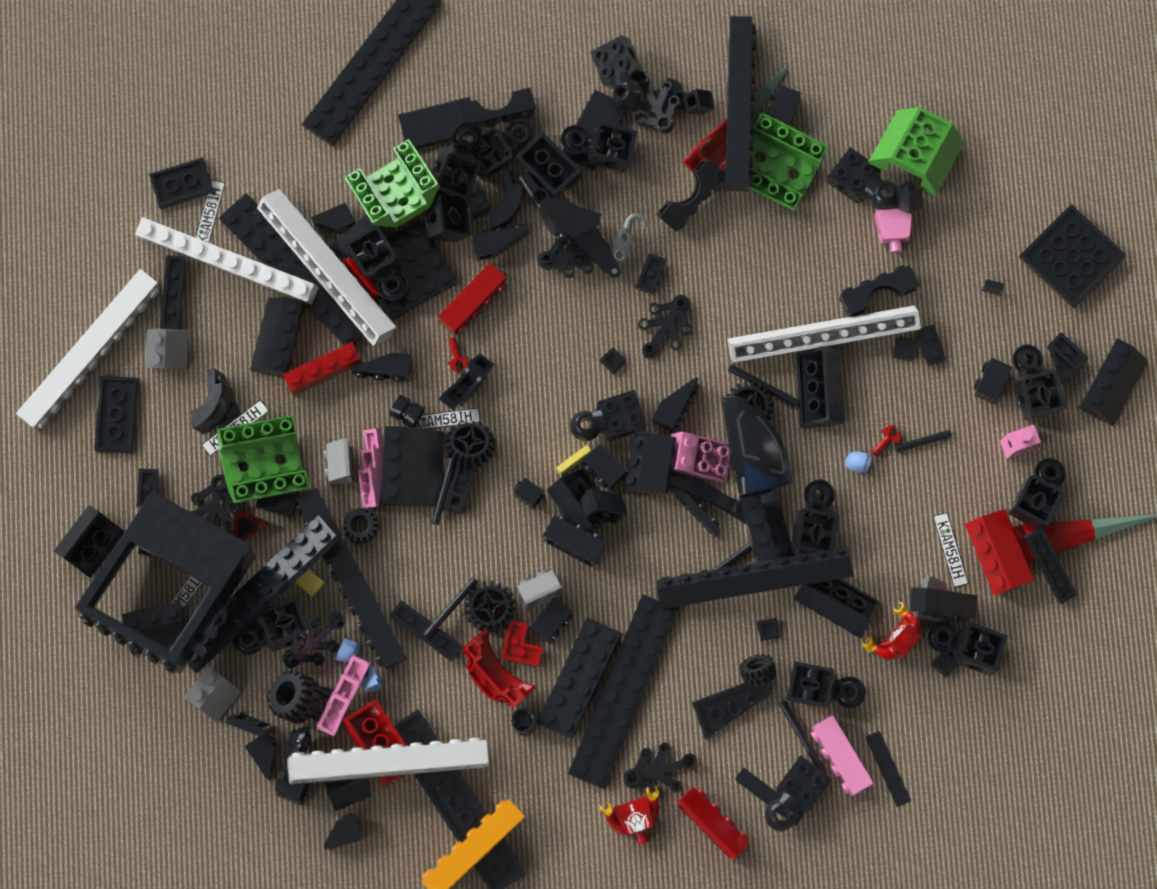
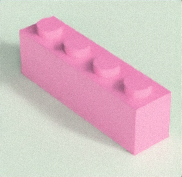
M833 715L811 728L813 732L810 734L815 743L819 742L823 749L820 751L826 760L829 759L832 763L831 770L836 777L839 776L842 780L841 787L846 794H850L852 797L873 784Z

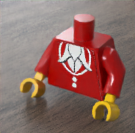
M899 602L902 605L901 609L896 610L893 608V610L900 617H904V619L877 646L871 637H867L866 639L869 644L862 643L868 653L874 651V654L888 661L906 656L922 638L919 634L922 626L920 620L909 612V609L902 602Z
M655 786L656 791L650 793L647 787L646 796L612 807L610 802L607 801L609 806L605 810H603L601 805L599 806L609 826L620 835H626V837L635 835L638 846L650 842L646 831L652 829L658 820L660 806L657 786Z

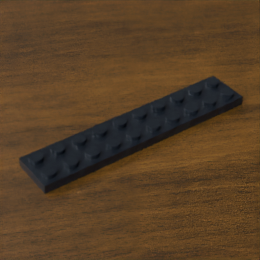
M396 0L303 121L302 126L333 147L442 3L441 0Z
M245 193L219 217V220L262 264L318 286L319 288L312 305L303 302L304 306L343 345L351 342L355 344L364 336L363 333L257 209L258 204Z
M318 515L230 597L188 662V665L196 674L340 540L323 518Z
M642 594L568 775L601 789L605 788L678 608L661 609L658 600Z
M419 709L394 725L407 746H410L412 743L430 745V742L439 741ZM459 770L414 774L457 841H465L468 838L466 834L473 827L477 829L482 825L480 821L487 813ZM504 839L474 866L489 889H505L527 874Z

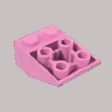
M683 431L671 434V436L677 438L671 471L682 476L727 482L730 462L729 444Z

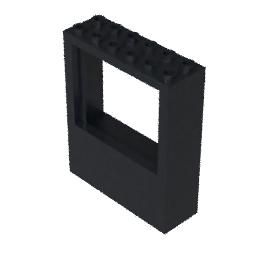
M152 491L75 606L78 612L77 616L82 619V623L90 628L92 626L99 629L98 632L106 637L111 635L118 644L122 646L127 644L132 647L131 650L138 655L143 653L148 656L147 659L156 665L159 662L164 665L163 668L172 674L176 672L181 675L256 556L250 544ZM135 546L210 587L170 650L95 608Z

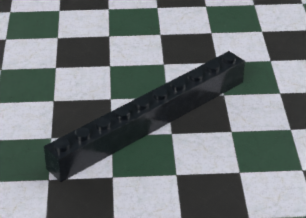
M730 16L725 191L748 192V185H752V173H749V168L753 166V156H749V151H753V140L750 139V134H753L754 123H750V117H754V106L750 105L751 101H754V90L751 89V84H754L755 73H751V68H755V57H752V52H755V40H752V35L756 33V24H752L753 17Z
M317 488L296 498L298 504L295 507L300 515L304 514L306 517L305 526L319 515L340 539L322 558L326 565L330 564L334 571L330 573L335 582H340L342 588L339 590L343 598L349 599L351 605L348 607L352 615L358 616L360 622L357 624L361 632L367 633L369 639L366 641L370 649L376 650L378 656L375 658L379 666H384L388 670L406 660L407 658Z
M836 547L833 550H818L810 554L800 553L793 557H778L775 560H760L752 564L742 563L734 567H720L717 570H702L699 573H684L676 577H663L657 580V593L661 609L848 578L853 577L854 574L849 547Z

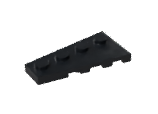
M765 682L763 686L759 684L758 687L754 685L750 687L745 685V683H741L691 702L704 738L707 739L713 733L726 726V724L771 695L769 684Z

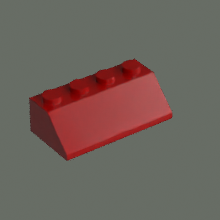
M1006 509L965 523L994 596L1003 595L1035 581Z
M377 699L347 716L341 723V726L356 748L371 750V747L383 746L384 749L391 748L392 745L396 744L408 747ZM406 774L375 778L384 790Z
M693 787L676 805L733 861L750 844L747 841L749 837L742 830L738 832L733 827L735 823L728 816L724 818L719 813L721 809L714 802L710 804L705 799L707 795L700 788L696 790Z

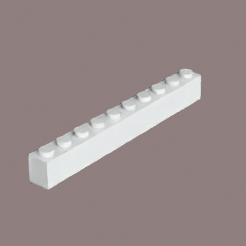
M280 189L263 196L257 209L373 346H376L389 339L396 328L392 320L385 315L381 307L375 303L369 293L358 283V280L353 277L346 266L314 231L310 223L303 218L299 210L292 205L287 196Z
M143 217L135 233L141 239L312 305L319 288L311 282Z
M139 269L17 411L16 414L19 418L36 431L44 428L48 423L47 419L52 414L58 412L61 407L60 404L64 399L70 398L73 393L72 390L76 385H80L85 380V375L89 370L92 371L97 366V361L101 356H105L109 352L114 341L117 342L122 337L124 329L134 323L136 315L146 309L148 301L158 295L160 291L158 282Z
M908 306L728 338L727 340L730 358L734 363L919 330L921 327L919 311L915 306Z
M471 738L467 742L455 739L444 744L441 741L430 742V745L412 743L408 747L396 744L392 745L391 748L384 749L383 746L371 747V750L353 748L349 752H344L343 749L332 750V753L325 754L324 751L312 752V755L294 753L292 756H289L287 761L290 784L484 768L489 764L486 740H480V738Z

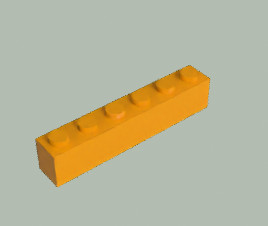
M503 799L495 807L497 810L492 815L488 813L480 821L482 825L477 829L473 827L466 834L468 838L465 841H458L451 848L453 852L448 857L446 854L437 861L438 866L434 870L430 868L422 875L424 879L421 882L427 889H451L525 819L522 812L509 799L506 802Z

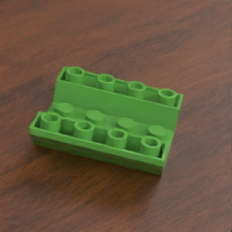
M921 107L897 110L868 163L883 171L891 163L923 179L920 184L923 187V191L936 197L964 146V141L953 123ZM924 128H929L932 132H927ZM914 153L918 158H914L910 154Z
M761 113L754 126L753 134L750 136V139L753 140V151H749V156H753V166L749 168V173H752V185H748V188L795 211L818 171L829 146ZM763 154L766 159L764 162H757L755 156ZM790 171H796L798 172L799 177L797 179H791L788 176V173Z
M409 139L393 148L398 159L366 177L361 168L344 177L374 226L398 227L429 209L439 189V184Z
M293 415L217 429L219 455L227 489L234 504L310 489L306 470L302 469L295 436L297 431ZM276 456H283L285 463L282 465L277 464L275 461ZM245 463L248 466V470L242 472L238 469L237 465Z

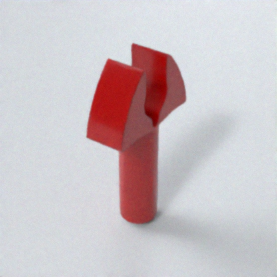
M453 337L449 339L453 359L448 361V365L458 374L457 361L463 364V369L465 370L468 366V356L463 358L460 355L456 338Z
M895 425L883 428L881 432L884 434V438L873 449L872 454L877 457L891 442L897 445L900 440L901 430L895 436L889 437L890 431Z

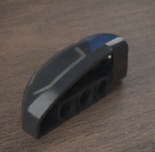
M739 396L721 397L732 469L736 473L735 479L738 493H754L792 483L790 463L786 449L779 434L769 420L758 409Z

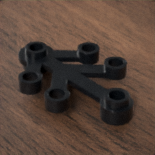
M643 72L636 82L643 89L650 104L638 102L630 110L633 112L642 110L656 114L658 119L646 117L645 114L640 113L636 116L635 121L639 126H655L659 133L668 134L674 129L675 124L672 117L675 109L680 106L681 101L677 96H671L668 100V109L664 115L662 108L667 95L673 91V86L671 82L664 81L661 84V91L656 100L649 86L650 78L646 72Z
M556 240L549 251L540 253L537 258L538 265L545 270L553 268L564 274L566 278L574 277L575 269L571 265L564 266L560 264V261H566L581 269L584 274L588 275L593 272V264L591 262H583L577 259L587 255L581 249L575 250L577 246L572 241L563 253L556 254L560 247L567 243V240L566 242ZM586 266L591 267L589 270L584 269ZM571 270L572 273L567 274L566 271Z
M677 295L669 303L650 304L649 313L651 315H657L663 311H672L665 317L650 320L642 318L639 320L638 327L643 331L651 327L661 326L651 342L643 345V357L653 359L656 356L657 346L668 330L671 339L670 348L673 351L681 349L682 343L678 339L674 320L679 315L682 324L681 333L685 336L691 334L692 326L688 322L686 313L690 308V301L686 296ZM679 301L684 302V306L680 307L677 305V303ZM653 306L658 308L656 312L651 310ZM641 322H647L648 325L642 327L640 324ZM683 327H689L690 331L684 332ZM678 342L679 347L675 348L672 344ZM651 347L653 351L648 353L646 348Z
M218 474L211 479L210 486L199 493H193L191 496V501L195 505L202 504L203 498L213 493L212 500L195 511L190 512L200 517L209 511L206 521L213 525L218 513L225 530L231 532L232 527L226 528V525L229 522L233 523V520L229 518L220 503L221 495L228 502V509L232 513H234V510L231 509V506L234 502L228 492L225 476ZM222 481L224 483L222 487H217L218 482ZM196 496H200V500L198 502L194 501V498ZM235 503L237 504V509L240 510V504Z
M338 611L331 613L328 617L329 624L314 635L321 622L316 616H311L307 620L306 637L301 629L293 631L291 648L283 654V664L287 668H294L300 663L313 662L316 666L322 665L325 658L321 653L316 652L313 655L304 654L309 650H329L331 653H336L340 646L335 640L328 642L320 641L334 629L343 628L345 617ZM305 639L304 645L299 648L300 642Z
M664 742L660 744L659 752L650 769L642 771L646 760H649L652 756L651 750L644 748L640 752V758L634 769H629L624 773L623 782L628 788L641 787L646 790L648 787L649 792L653 793L655 786L644 780L652 777L677 793L682 789L681 782L672 780L663 774L681 768L691 770L696 767L697 758L694 754L687 753L682 757V760L660 766L665 755L671 750L670 745ZM663 745L668 746L667 752H662L661 747ZM643 751H648L650 756L644 758L642 756ZM688 758L693 760V764L690 766L685 763ZM631 775L636 776L637 780L635 782H630L629 777ZM674 783L680 785L678 790L673 789L672 785ZM657 786L661 790V794L658 796L660 798L663 795V789Z

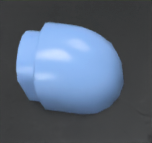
M855 451L847 456L845 464L853 472L867 473L872 457H868L866 453Z
M344 637L335 660L343 663L349 662L353 654L358 655L360 644Z
M369 666L360 686L365 691L374 692L382 687V679L375 668Z

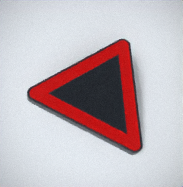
M235 509L232 535L243 541L267 527L269 523L267 520Z

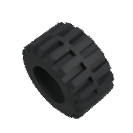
M295 670L283 672L281 677L278 676L276 682H273L272 689L269 691L270 697L268 702L270 703V710L277 717L295 724L304 723L305 720L308 721L311 715L315 714V709L319 707L318 702L321 700L319 695L321 689L318 687V682L314 678Z

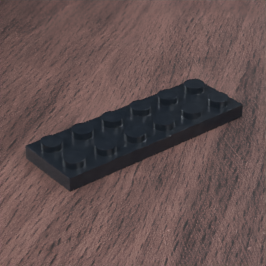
M586 618L537 721L538 725L573 740L621 639V632Z

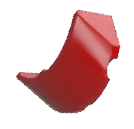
M487 629L475 636L463 648V654L467 656L468 664L466 668L470 677L481 691L495 702L502 701L507 703L509 707H515L537 688L535 685L517 679L502 666L492 650Z

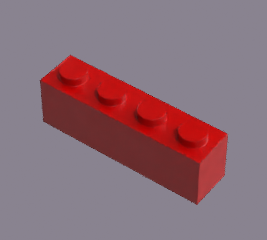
M489 262L438 315L439 322L455 336L458 333L464 332L468 327L467 323L471 319L475 320L480 315V310L484 306L490 305L494 299L493 296L497 292L501 293L506 288V276Z
M353 342L297 367L283 374L292 395L295 396L351 370V367L362 364Z

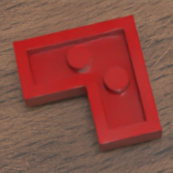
M509 620L510 624L507 628L501 659L539 667L543 647L525 643L529 625Z

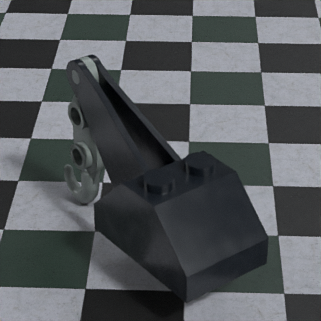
M549 196L541 200L538 210L549 233L555 236L556 240L561 242L571 240L612 279L620 276L621 269L619 265L627 259L633 240V221L639 219L643 223V229L647 228V221L644 216L637 213L631 214L616 233L610 251L597 227L602 214Z

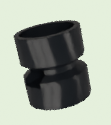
M401 394L394 402L389 416L398 421L402 419L404 425L414 428L421 419L425 408L417 403L412 404L411 399Z
M519 708L511 716V724L517 734L527 736L535 731L537 727L536 716L529 708Z

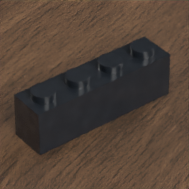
M911 587L910 611L918 612V616L929 617L931 614V618H942L943 616L945 620H955L956 617V621L968 622V618L976 619L978 595Z

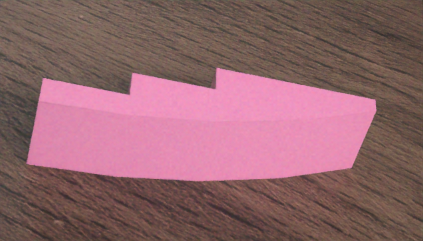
M382 428L363 430L366 449L360 450L363 469L357 470L363 508L379 506L384 458Z
M354 654L351 656L316 728L335 736L371 664L370 662Z

